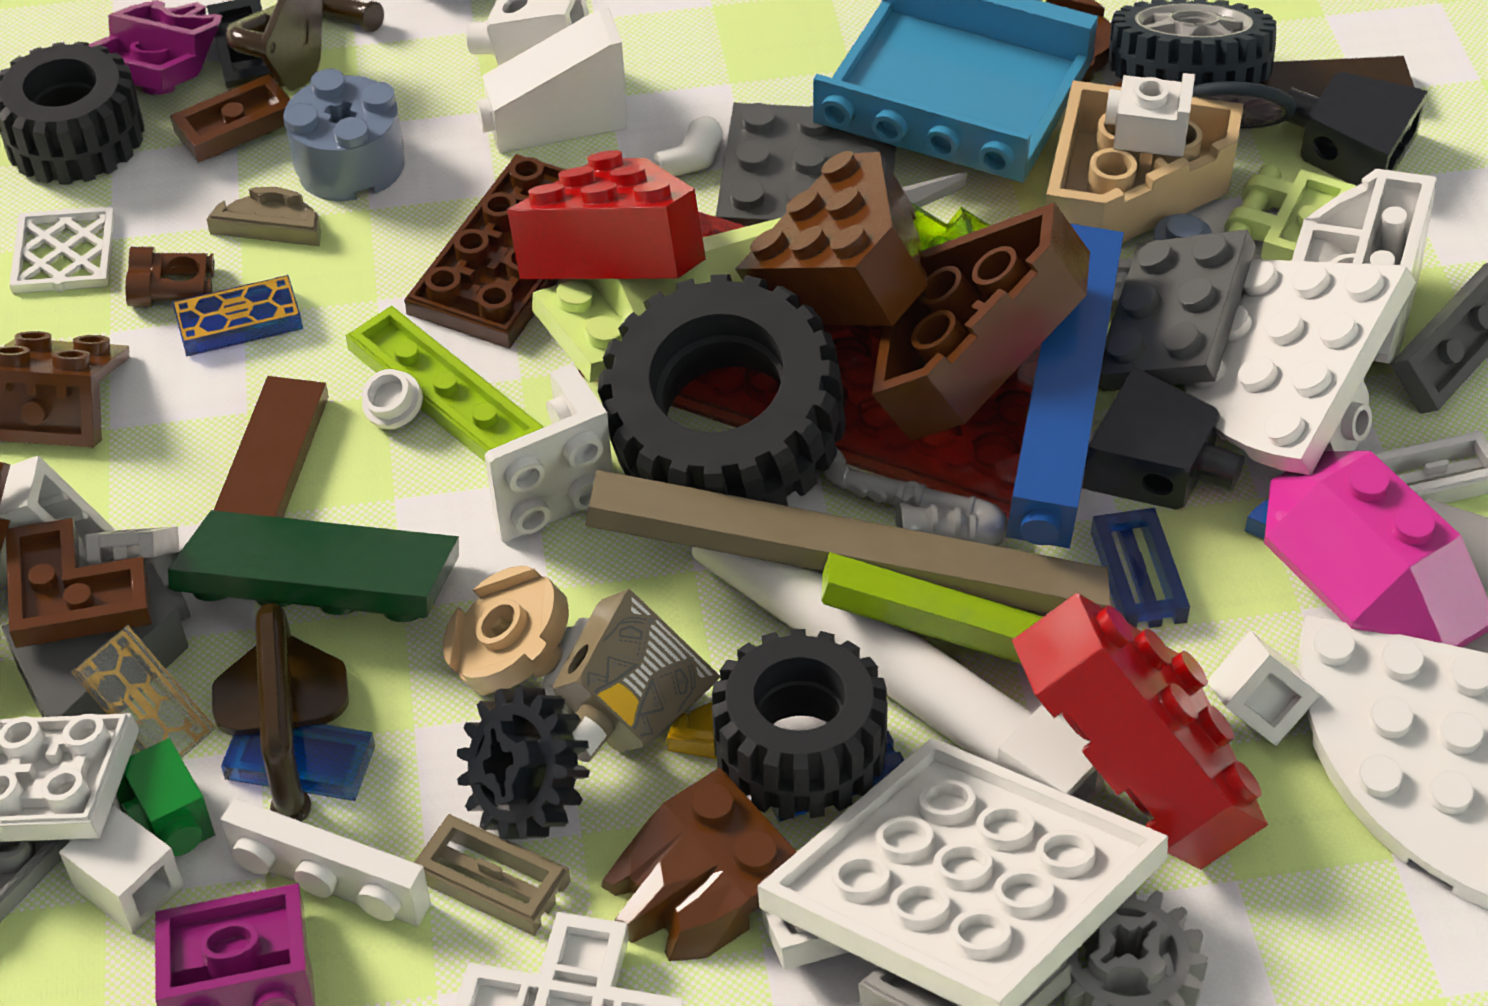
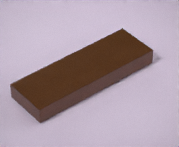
M267 376L215 505V511L284 517L329 398L325 382Z

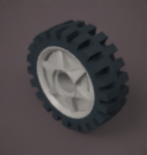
M1151 0V3L1145 1L1135 2L1134 6L1126 5L1121 7L1120 11L1116 10L1113 13L1109 42V68L1120 79L1125 75L1142 78L1154 77L1161 80L1182 82L1183 73L1195 74L1194 86L1205 83L1233 81L1260 84V81L1266 82L1272 76L1277 23L1276 20H1273V16L1263 14L1261 9H1248V5L1241 3L1229 5V1L1216 0L1215 2H1207V0Z

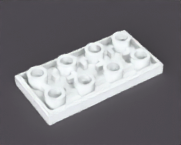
M132 713L0 719V842L100 838L140 730Z

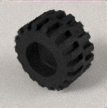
M78 41L74 44H65V42L52 43V46L42 49L38 47L29 51L30 54L24 57L18 56L9 62L10 68L0 71V134L8 160L12 166H17L19 172L24 176L30 177L35 175L37 181L47 184L53 180L59 181V185L72 184L73 181L82 179L84 182L95 180V176L105 173L108 175L117 170V164L127 163L134 156L133 149L140 147L143 141L144 122L129 66L125 65L124 59L117 53L110 54L109 48L101 45L90 47L88 42Z
M790 629L791 636L779 638L776 632L763 635L762 644L757 647L748 642L737 650L738 661L727 659L720 669V681H714L712 690L715 756H717V768L720 767L746 796L751 795V802L759 811L766 813L770 807L778 808L779 817L795 819V813L798 811H808L809 817L812 819L824 817L825 808L832 805L839 812L852 805V794L865 795L873 787V776L881 775L885 765V752H887V688L884 678L878 677V666L870 656L860 658V647L849 640L839 645L835 643V634L820 631L817 637L806 636V629ZM793 716H809L827 722L818 728L804 731L788 730L773 725L779 720Z

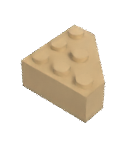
M1073 80L1046 193L1045 205L1055 202L1071 224L1124 232L1122 241L1124 243L1154 229L1157 223L1167 216L1186 214L1228 194L1244 104L1192 97L1183 157L1113 149L1116 125L1105 124L1109 89L1121 90L1122 87Z

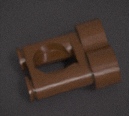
M130 247L125 284L128 307H152L153 301H182L212 294V279L208 278V274L214 276V253H210V256H208V253H156L155 247ZM164 276H195L187 281H174L164 278ZM212 296L199 299V301H206L208 299V302H211Z

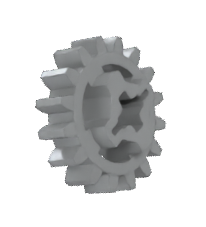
M1156 890L1149 896L1147 901H1142L1136 898L1135 891L1083 943L1086 947L1085 959L1088 961V966L1082 969L1077 956L1078 949L1065 960V962L1071 964V985L1064 990L1067 991L1065 993L1064 1006H1196L1203 985L1201 981H1204L1208 965V957L1200 954L1203 940L1202 931L1196 929L1184 930L1188 911L1183 906L1173 909L1169 913L1162 910V892ZM1166 953H1169L1174 967V974L1171 978L1166 974L1168 963L1163 959Z

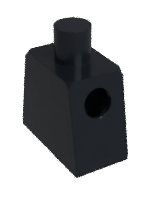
M1341 72L1334 75L1320 97L1291 88L1288 94L1293 97L1296 103V110L1294 115L1286 122L1305 128L1300 152L1304 162L1347 183L1358 186L1362 184V178L1375 169L1396 170L1418 134L1428 91Z
M1133 367L1088 445L1082 488L1177 510L1185 507L1199 480L1232 491L1241 474L1245 456L1215 446L1217 437L1215 427L1221 415L1216 407Z

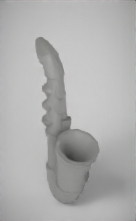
M837 447V455L830 468L824 471L829 482L841 489L850 490L859 498L868 496L877 503L886 502L892 504L896 509V527L993 546L1001 544L1006 537L1008 526L1006 514L997 505L979 499L976 496L968 498L930 489L916 481L904 482L851 469L846 465V460Z

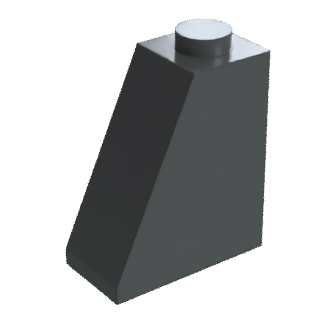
M152 563L146 565L149 578L152 625L15 648L9 633V624L1 627L17 669L42 717L109 714L73 671L121 631L158 675L189 647L181 621L191 618L182 592L169 590V584L164 585ZM122 638L114 643L120 651L127 646ZM108 645L91 659L89 663L98 673L114 671L118 655ZM137 656L123 657L118 673L129 685L143 684L148 668ZM87 666L79 672L85 680L93 674ZM152 673L148 685L156 679ZM115 675L101 676L98 679L95 692L106 704L122 703L125 687ZM135 688L139 694L142 692L140 688ZM128 695L127 699L132 702L133 699ZM114 707L110 709L114 714H119L124 708Z

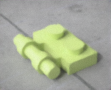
M1267 164L1260 168L1258 174L1248 179L1241 193L1243 203L1240 207H1236L1231 211L1224 229L1225 232L1248 229L1253 241L1263 242L1261 259L1292 261L1304 219L1339 194L1356 187V185L1300 169L1295 181L1291 183L1281 180V172L1276 166ZM1272 207L1280 209L1277 215L1264 211H1268Z

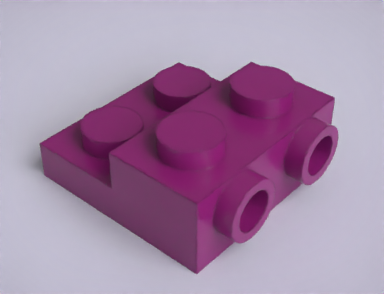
M299 883L155 911L156 1005L316 1006L313 971L307 949L304 905Z

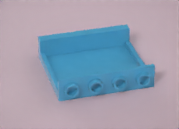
M882 0L832 78L816 74L813 78V122L1024 183L1067 107L1072 81H1081L1093 61L1098 16L1040 0Z

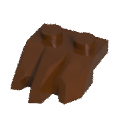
M719 767L664 802L654 812L602 880L601 887L615 896L627 893L634 894L614 920L628 924L629 942L634 943L665 928L669 933L665 948L668 961L704 959L749 930V914L760 908L758 885L797 851Z

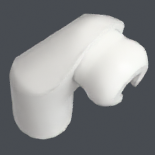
M701 116L693 120L687 129L682 146L654 153L655 164L675 177L710 167L723 141V131L720 123L709 116Z

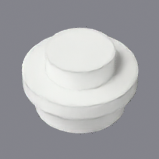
M394 369L382 370L372 375L365 383L362 391L364 414L373 425L382 429H396L409 423L419 412L423 401L422 389L418 382L410 374Z

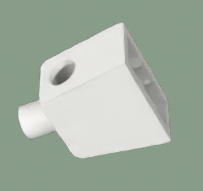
M497 0L487 22H471L469 24L466 34L468 50L474 55H495L497 64L500 66L588 16L589 10L586 0Z

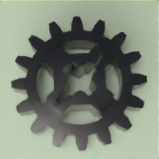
M500 688L496 690L495 701H480L477 704L481 722H465L463 729L472 740L470 747L457 749V757L468 762V771L457 778V782L460 786H471L473 794L465 804L467 811H483L480 828L484 830H498L500 839L549 837L550 827H565L569 823L564 806L581 805L583 801L574 785L576 779L589 778L590 770L578 765V755L589 748L588 740L574 739L573 731L577 728L581 719L578 714H562L565 699L562 696L546 695L544 688Z

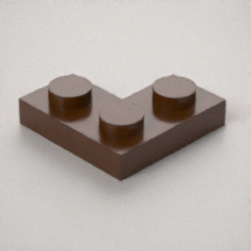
M73 518L8 528L6 534L9 633L15 648L152 625L149 578L143 556L80 567L78 533Z

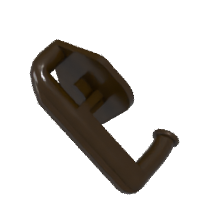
M278 0L276 5L229 24L226 37L230 48L241 54L262 58L280 87L284 90L294 91L310 83L311 77L318 70L321 59L322 17L360 25L366 32H374L381 27L385 14L382 5L377 1L367 3L359 0Z
M267 603L259 608L255 617L256 645L214 680L212 684V712L216 726L225 734L235 737L260 735L261 754L272 796L270 811L302 822L311 812L312 803L309 795L302 790L295 758L294 729L327 724L338 718L346 710L349 703L347 671L342 660L292 636L284 609L278 604Z

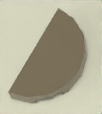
M281 187L249 189L250 196L237 199L227 206L225 200L222 201L206 219L210 234L320 246L321 226L317 212H314L312 207L303 202V197L300 193Z

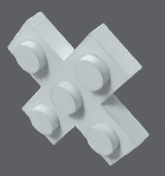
M557 912L539 974L468 962L455 1006H684L682 998L616 987L629 940L627 923Z

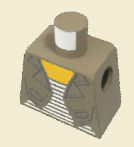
M627 589L601 599L556 678L553 690L555 695L562 696L565 699V704L575 714H578L581 719L577 728L573 731V736L575 740H588L589 748L578 755V760L590 762L605 742L619 752L641 748L652 742L714 685V681L720 678V675L631 589Z

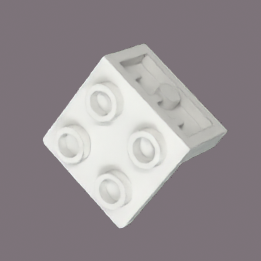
M573 363L550 372L553 399L546 402V407L552 424L491 449L485 454L495 527L502 542H507L524 534L535 533L547 524L580 510H587L596 470L613 473L607 411Z

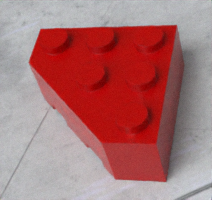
M603 151L588 156V164L583 167L561 171L558 174V181L553 184L531 188L528 190V198L507 209L520 279H678L706 260L695 189L647 158H623L621 151Z
M1078 592L1012 640L1035 696L1053 718L1062 713L1067 723L1080 737L1091 741L1083 746L1081 752L1117 795L1126 791L1131 801L1142 813L1154 818L1146 824V827L1168 836V854L1202 870L1268 826L1256 800L1262 796L1261 788L1251 771L1242 762L1237 760L1229 742L1234 740L1233 730L1223 714L1210 704L1203 690V687L1208 684L1207 676L1200 664L1187 651L1177 653L1167 647L1152 630L1148 628L1143 631L1129 624L1114 607L1108 605L1103 608Z

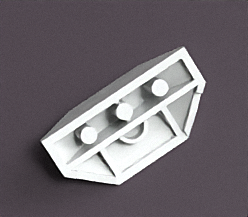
M1375 169L1362 178V184L1339 194L1305 218L1302 224L1292 261L1404 265L1410 270L1416 283L1374 359L1377 362L1390 363L1399 355L1422 269L1436 188V176Z

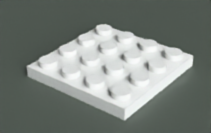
M930 738L758 885L760 909L959 1006H1020L1168 859V836L935 738Z

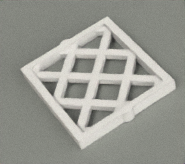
M114 207L64 208L56 211L19 213L9 284L12 294L43 291L63 292L70 289L108 287L116 215ZM96 220L86 228L76 223V221ZM56 223L46 231L35 225ZM66 227L76 233L74 237L64 244L53 238ZM102 227H104L103 240L94 235ZM28 231L36 236V238L26 244ZM84 240L95 246L83 256L71 250ZM44 243L55 249L42 259L31 253ZM63 255L73 261L72 264L61 272L50 266V264ZM99 255H101L100 268L91 263ZM25 259L33 266L22 273L23 261ZM81 268L92 274L70 277ZM40 271H43L44 273L52 277L47 279L29 280L33 276L38 274Z

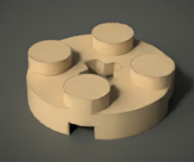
M527 566L510 567L489 576L472 591L480 598L471 605L466 614L458 607L450 618L444 633L443 655L448 665L477 694L482 696L488 695L500 688L508 689L528 679L531 675L543 677L557 666L562 656V650L558 644L563 638L569 617L567 597L549 578L541 576L534 568Z

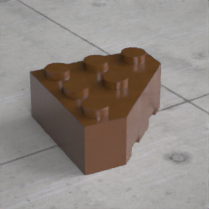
M844 151L830 158L821 168L822 175L808 190L796 195L787 204V213L772 229L760 234L751 243V252L735 270L742 281H744L745 276L765 279L769 291L773 292L777 286H783L798 295L800 307L803 304L811 306L822 319L823 325L893 326L929 285L927 273L920 263L923 252L919 233L913 225V220L916 219L915 209L880 152L852 153L851 151Z
M1055 202L922 251L923 257L920 258V263L927 273L929 285L893 326H882L872 388L874 398L910 441L938 432H945L951 428L966 424L1087 296L1090 251Z

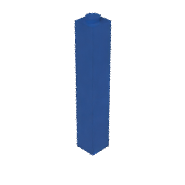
M1077 224L1071 225L1090 251L1087 296L1041 343L1006 532L1007 538L1024 540L1035 545H1052L1069 549L1078 511L1124 232Z

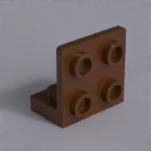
M27 331L15 334L12 341L0 347V441L95 447L102 441L100 381L130 358L129 346L110 344V338L102 335L78 336L73 339V342L53 341L50 333L42 331Z

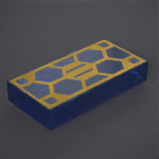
M289 275L172 302L186 357L303 329L301 315Z

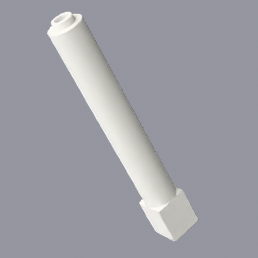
M697 547L692 548L694 560L792 629H806V636L817 637L820 631L835 634V643L839 645L849 640L860 647V658L870 656L878 666V677L885 680L887 696L968 753L1088 803L1103 789L1104 778L1081 752L1083 746L1091 741L1080 737L1067 721L1059 716L1053 718L1043 705L1032 714L913 631L824 605L821 602L823 571Z

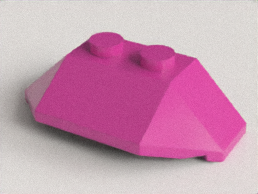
M1324 451L1311 475L1285 471L1271 480L1264 544L1342 622H1346L1351 629L1392 635L1401 634L1457 647H1464L1488 632V596L1462 536L1372 451Z

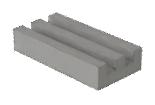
M178 526L112 530L85 535L87 561H101L111 558L121 560L139 556L155 558L180 552Z

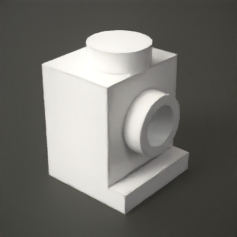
M1183 73L1182 82L1161 80L1154 77L1142 78L1123 75L1121 90L1109 89L1105 124L1116 125L1113 149L1183 157L1195 74Z

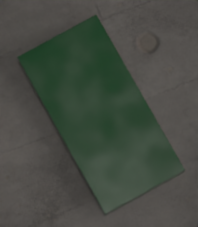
M211 510L169 566V590L193 593L195 598L202 601H219L232 597L256 600L260 606L267 603H275L281 607L296 604L320 607L324 613L330 615H346L360 611L384 614L387 619L395 622H411L419 618L425 619V617H428L459 558V536Z

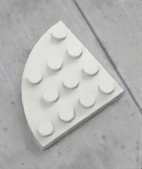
M1252 259L1216 380L1214 382L1182 384L1186 393L1217 408L1221 414L1215 427L1216 435L1222 441L1226 439L1245 450L1249 458L1258 463L1283 471L1311 475L1416 282L1408 267L1404 265Z
M1305 614L1298 651V670L1302 677L1321 694L1306 711L1313 732V747L1330 781L1362 824L1405 864L1410 860L1414 861L1433 876L1453 886L1452 894L1488 910V653L1401 634L1392 635L1351 629L1346 622Z

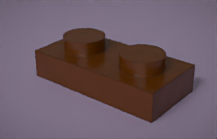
M268 74L174 113L170 117L174 133L199 163L284 127V111L290 98L274 78Z

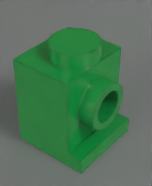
M170 738L130 756L115 796L122 812L171 847L174 857L192 851L199 843L215 836L204 797Z

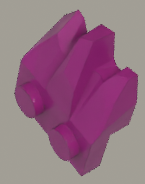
M160 0L148 1L109 14V36L92 42L89 46L101 45L109 48L110 54H119L124 59L125 65L129 66L134 85L142 87L144 93L152 95L168 94L175 90L176 85L197 77L201 72L222 15H206V6L199 2L174 8H165V2Z

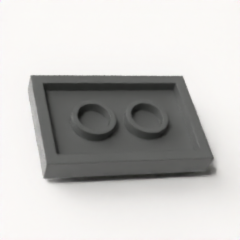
M1248 229L1138 243L1106 337L1099 385L1103 391L1120 390L1133 367L1170 385L1214 382L1216 380L1256 248Z

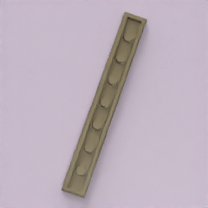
M596 470L585 523L588 527L823 571L829 552L1013 608L1043 614L1050 613L1077 592L1103 608L1108 605L1111 606L1108 567Z

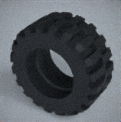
M730 274L710 275L711 282L696 285L692 278L677 283V291L665 297L660 291L644 301L646 311L640 316L634 312L631 313L619 326L618 329L622 340L613 339L609 342L602 358L606 369L598 376V394L602 406L607 411L609 437L625 475L788 506L786 497L794 491L800 496H804L817 484L815 469L826 471L837 455L835 442L843 438L846 425L844 413L846 400L836 348L831 334L824 331L822 319L814 309L804 304L800 307L798 295L783 286H777L772 292L768 290L765 279L745 276L743 282H732ZM725 367L750 368L770 376L780 384L777 395L765 411L745 425L720 432L696 431L683 427L667 417L669 409L678 393L689 382L712 370Z

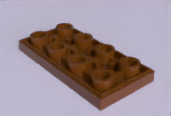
M516 154L404 299L406 314L510 349L535 315L532 311L533 292L555 286L560 279H520L507 209L528 198V190L531 188L553 184L558 181V174L566 169L541 162L533 157Z

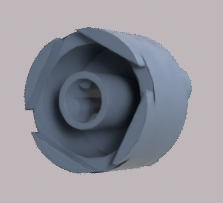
M324 69L316 72L311 77V84L299 90L288 102L284 111V124L292 164L296 174L299 176L300 184L309 193L332 201L357 200L355 192L373 187L374 194L379 193L390 187L401 175L405 165L404 146L397 102L391 85L362 76L343 75L341 71L336 69Z

